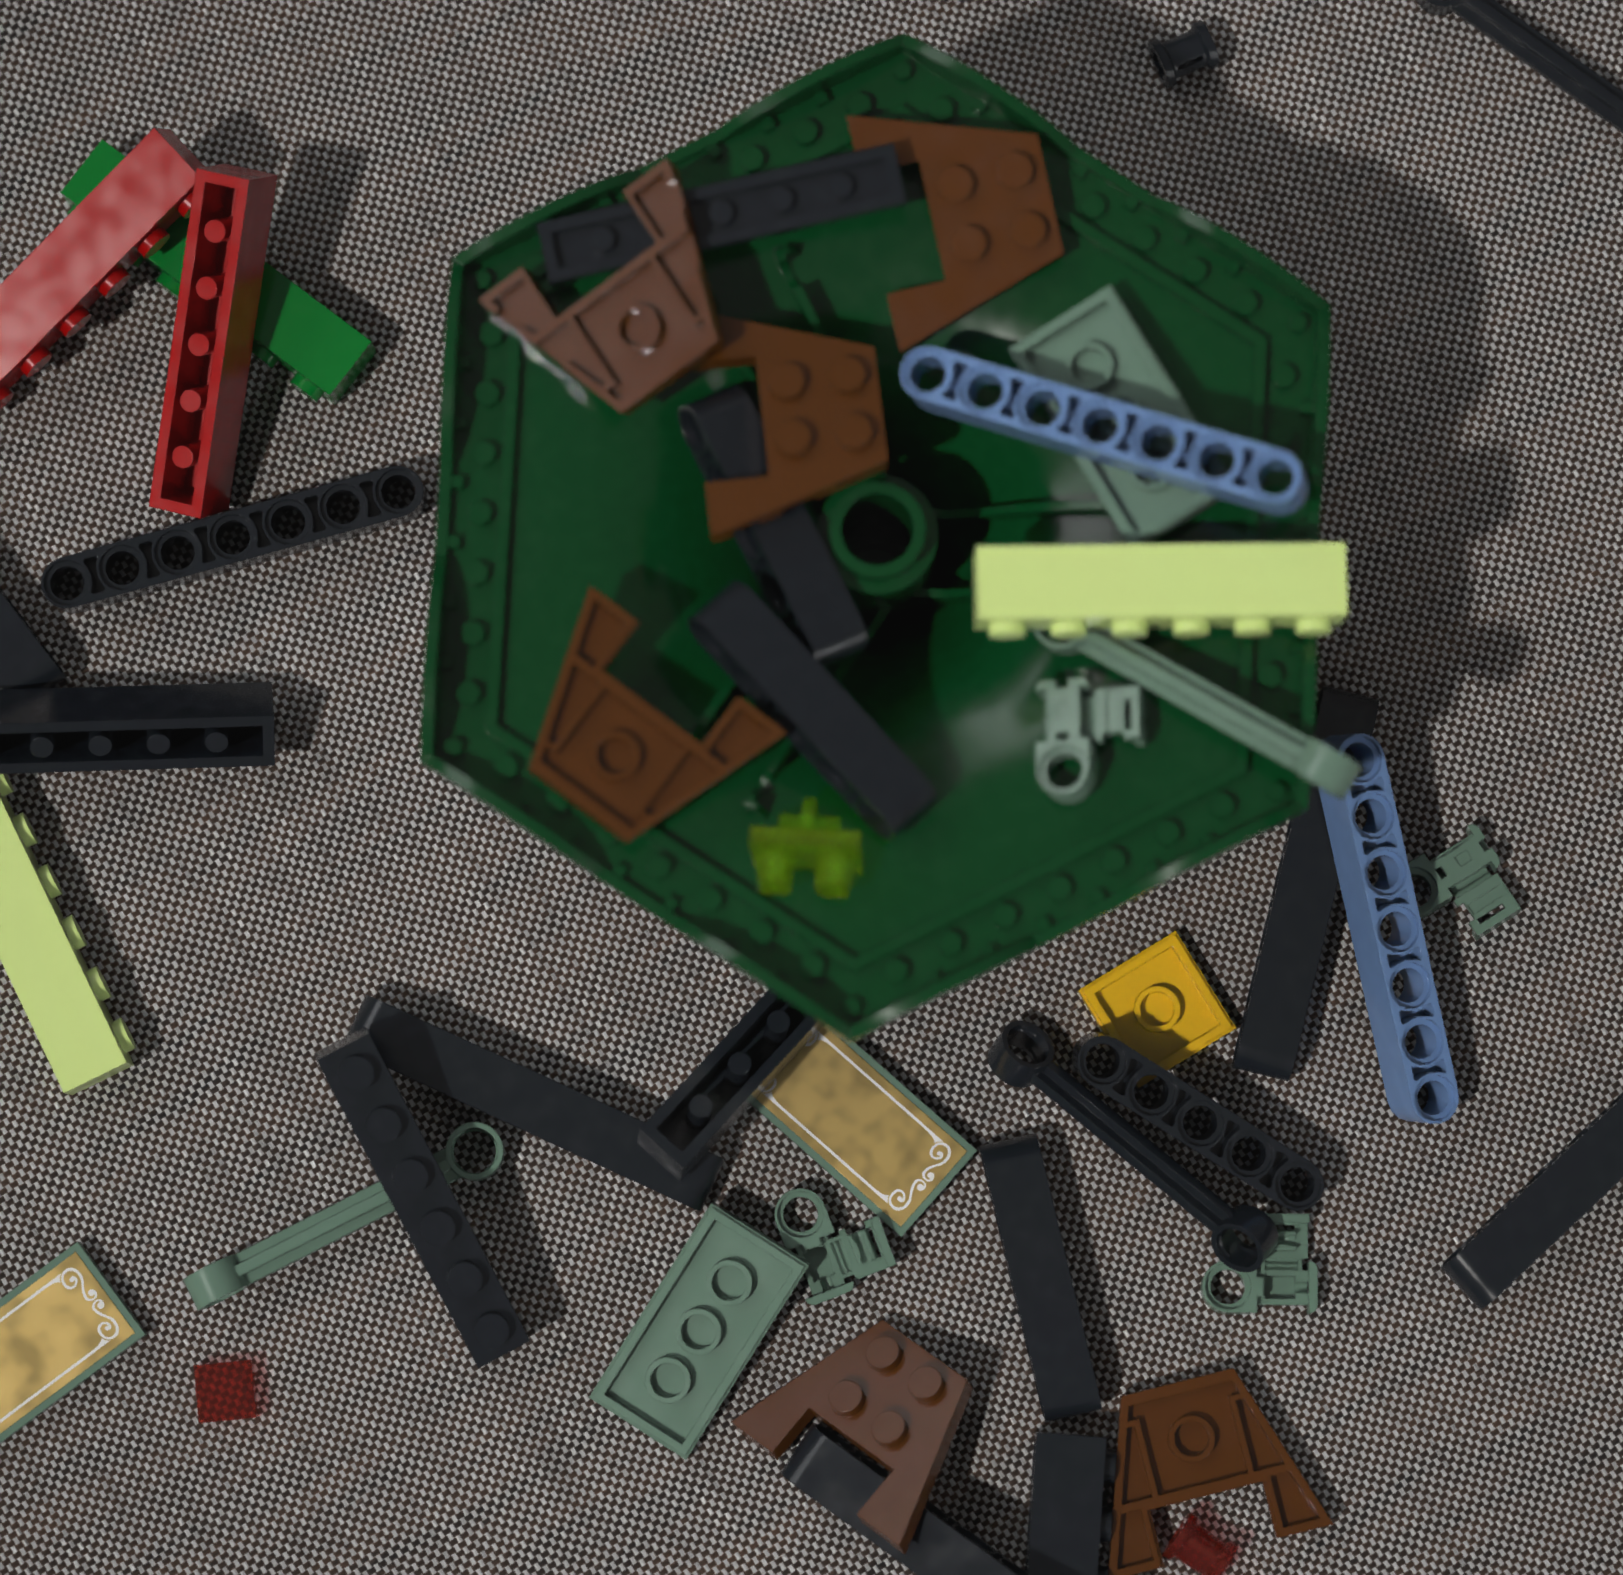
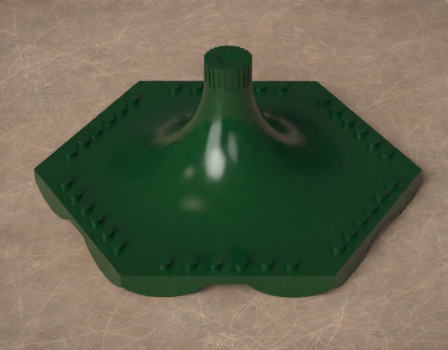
M905 33L861 48L794 80L751 105L720 128L640 168L599 180L536 208L490 233L452 258L442 368L440 475L435 554L429 593L423 670L421 763L435 774L848 1043H852L1305 813L1308 810L1310 782L1287 767L1140 686L1146 694L1147 746L1137 747L1133 740L1125 741L1122 734L1111 735V737L1104 736L1105 743L1097 744L1095 739L1092 740L1096 746L1097 770L1096 783L1092 792L1085 799L1074 804H1062L1049 797L1039 784L1036 776L1035 742L1046 741L1045 700H1042L1035 691L1036 685L1040 681L1055 680L1059 686H1068L1067 680L1077 677L1085 678L1093 690L1138 684L1081 652L1075 655H1060L1052 652L1039 641L1033 630H1025V637L1012 640L991 639L988 637V630H974L972 557L976 546L1128 543L1073 455L934 414L920 408L901 383L900 368L906 355L922 346H934L1021 372L1008 348L1111 284L1198 425L1289 452L1300 463L1309 486L1305 502L1294 513L1284 516L1271 515L1225 500H1219L1150 544L1319 542L1329 406L1330 304L1289 271L1246 242L1205 218L1175 203L1151 194L1079 148L1048 120L987 77L941 50ZM846 115L1038 134L1064 254L901 353L898 348L887 294L945 281L919 162L899 167L907 202L905 207L701 252L717 315L874 346L888 469L818 500L813 497L803 501L863 620L867 632V645L864 649L831 663L824 668L926 777L935 791L936 801L894 840L888 841L883 839L856 814L786 737H783L626 845L528 772V768L590 585L639 622L636 630L604 672L702 744L738 696L764 714L698 643L688 626V620L733 580L740 581L748 586L769 609L770 607L734 536L721 542L711 543L705 491L706 480L684 439L678 421L680 406L734 383L740 385L747 392L762 420L756 366L750 365L692 371L691 369L633 413L626 415L620 413L576 379L542 349L534 346L517 333L518 331L501 317L490 312L483 306L479 298L519 268L524 267L532 272L558 314L561 315L618 271L552 286L549 283L537 223L630 203L623 190L664 159L674 162L679 170L683 189L687 190L854 152ZM934 367L925 371L919 379V390L929 392L941 386L945 379V369ZM996 384L984 386L976 395L975 406L984 409L993 407L1002 397V386ZM1042 404L1038 405L1032 413V423L1039 426L1052 423ZM1217 453L1229 473L1234 466L1235 457L1229 453ZM1287 470L1272 471L1264 479L1262 491L1269 495L1283 494L1291 487L1294 475ZM1271 627V634L1261 637L1235 636L1234 628H1210V634L1207 636L1181 638L1173 636V628L1148 629V635L1145 637L1131 638L1305 736L1314 738L1317 636L1296 635L1295 627ZM1045 630L1046 636L1049 637L1052 642L1065 643L1073 640L1052 638L1050 637V630ZM1126 702L1127 729H1131L1130 702ZM1068 735L1060 736L1061 739H1068ZM1064 759L1058 762L1051 772L1052 785L1059 788H1067L1074 785L1082 773L1081 762L1075 759ZM776 858L843 861L846 867L842 872L777 869L773 866V861ZM763 859H766L768 861L767 865L765 866L761 864V861ZM856 864L858 868L852 870L851 865Z

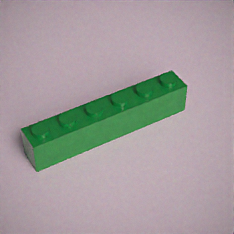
M103 139L60 192L71 206L66 213L67 215L125 158L123 154ZM182 215L166 230L170 238L160 250L147 259L141 255L132 264L134 267L139 268L144 261L158 271L160 276L156 279V282L177 299L189 218L184 219ZM265 262L251 355L270 369L277 362L295 375L290 383L315 403L324 396L336 405L376 354L372 341Z

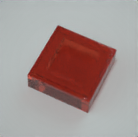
M253 1359L194 1365L199 1423L259 1417Z

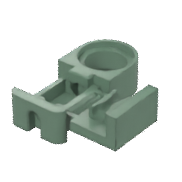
M1082 677L1069 678L1067 680L1068 686H1059L1055 680L1040 681L1036 685L1035 691L1042 700H1045L1046 741L1035 742L1036 776L1039 784L1050 798L1062 804H1074L1082 801L1092 792L1097 777L1096 746L1092 740L1095 739L1097 744L1105 743L1104 736L1111 737V735L1122 734L1125 741L1133 740L1137 747L1147 746L1146 694L1140 685L1097 688L1093 690L1088 681ZM1126 702H1130L1131 729H1127ZM1068 735V739H1061L1060 736ZM1064 759H1075L1081 762L1082 773L1074 785L1067 788H1059L1052 785L1051 772L1058 762Z
M1470 824L1466 828L1468 836L1430 861L1423 853L1408 864L1411 877L1422 879L1430 888V899L1426 904L1418 907L1420 919L1429 916L1451 902L1453 897L1450 892L1451 890L1456 897L1453 902L1457 908L1464 904L1474 920L1469 922V926L1472 929L1473 937L1477 941L1519 914L1521 907L1498 873H1496L1500 863L1499 856L1493 848H1488L1484 841L1485 836L1479 827ZM1490 866L1492 871L1496 874L1491 875L1490 873H1488L1486 867ZM1500 905L1504 907L1497 914L1481 924L1478 920Z
M793 1189L785 1193L777 1202L775 1221L784 1246L789 1250L795 1248L797 1255L810 1263L804 1273L813 1297L805 1299L808 1304L816 1305L850 1292L854 1287V1281L845 1284L844 1278L855 1275L857 1280L897 1265L878 1216L863 1221L866 1227L863 1230L847 1235L845 1229L838 1231L839 1236L828 1239L827 1235L835 1233L824 1202L816 1193L808 1189ZM799 1197L811 1200L818 1211L815 1225L804 1232L792 1230L784 1220L786 1205L791 1200ZM869 1228H871L881 1257H878L876 1249L874 1247V1244L868 1231Z
M1266 1213L1275 1225H1294V1230H1278V1243L1261 1264L1260 1270L1239 1272L1229 1268L1222 1261L1212 1265L1203 1275L1200 1284V1292L1205 1304L1211 1310L1220 1314L1255 1315L1257 1313V1305L1307 1306V1315L1313 1313L1318 1307V1268L1314 1262L1308 1261L1306 1263L1307 1270H1302V1259H1308V1223H1310V1214ZM1221 1271H1231L1241 1278L1244 1291L1242 1297L1237 1302L1224 1304L1214 1298L1211 1292V1281L1215 1274Z

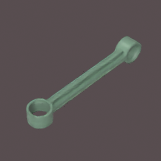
M1087 629V636L1065 643L1052 642L1046 636L1045 630H1033L1039 641L1052 652L1060 655H1075L1081 652L1287 767L1303 779L1337 798L1345 799L1362 769V766L1337 750L1312 737L1305 736L1131 638L1112 637L1111 629Z
M469 1122L456 1128L448 1138L446 1147L433 1153V1156L448 1184L460 1178L469 1181H482L492 1177L500 1169L505 1152L500 1136L492 1127L480 1122ZM474 1131L482 1132L494 1141L496 1148L495 1158L492 1164L483 1172L471 1173L465 1171L455 1162L454 1146L457 1139L465 1132L466 1134ZM378 1181L236 1254L229 1255L203 1267L184 1278L183 1282L197 1310H204L239 1293L251 1284L395 1212V1209L381 1182Z

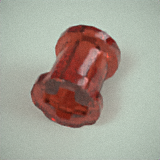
M1190 1512L1172 1535L1162 1555L1168 1560L1176 1557L1200 1575H1222L1237 1552L1239 1545L1232 1540L1225 1543L1197 1524L1198 1517Z

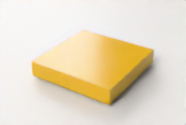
M1176 931L1077 991L1103 1033L1118 1039L1166 1071L1236 1029ZM1147 1075L1142 1077L1136 1084L1137 1089L1158 1076Z

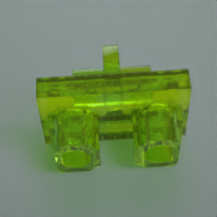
M804 798L801 815L780 814L778 827H750L749 845L753 865L757 870L759 889L763 894L786 895L787 893H792L794 870L816 871V894L828 898H847L850 894L855 873L864 872L865 854L862 852L861 831L841 830V817L819 816L817 798Z

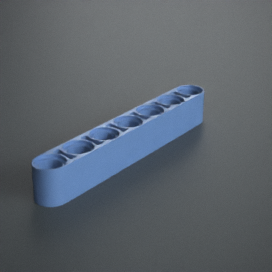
M922 346L914 349L906 355L901 364L900 379L902 386L920 408L934 414L1271 515L1284 516L1294 513L1303 505L1308 495L1309 486L1300 463L1292 454L1283 449L934 346ZM934 367L945 369V379L941 386L929 392L919 390V379L925 371ZM990 384L1002 386V397L993 407L984 409L975 406L976 395L984 386ZM1047 401H1054L1060 404V413L1051 424L1039 426L1032 423V413L1038 405ZM1111 418L1118 421L1117 432L1109 441L1095 443L1089 440V431L1098 420ZM1168 435L1176 439V447L1173 453L1166 459L1152 460L1146 456L1147 447L1154 438ZM1224 452L1235 457L1233 468L1225 476L1213 478L1204 474L1205 464L1212 455ZM1287 470L1294 475L1293 483L1285 493L1269 495L1262 491L1263 481L1272 471Z
M1367 734L1331 735L1321 742L1342 754L1349 747L1353 752L1354 761L1362 766L1359 775L1344 800L1331 795L1319 787L1318 789L1387 1102L1391 1111L1402 1120L1440 1124L1449 1120L1456 1112L1459 1103V1092L1385 755L1380 743L1374 737ZM1360 803L1367 812V821L1362 830L1358 827L1355 820V813ZM1373 859L1379 867V878L1374 886L1368 878V868ZM1385 916L1389 918L1392 929L1390 937L1386 942L1380 933V925ZM1399 972L1404 980V988L1402 994L1397 998L1393 991V980ZM1412 1028L1416 1035V1045L1409 1054L1405 1046V1038L1407 1032ZM1424 1084L1428 1090V1101L1421 1110L1417 1095L1419 1089Z

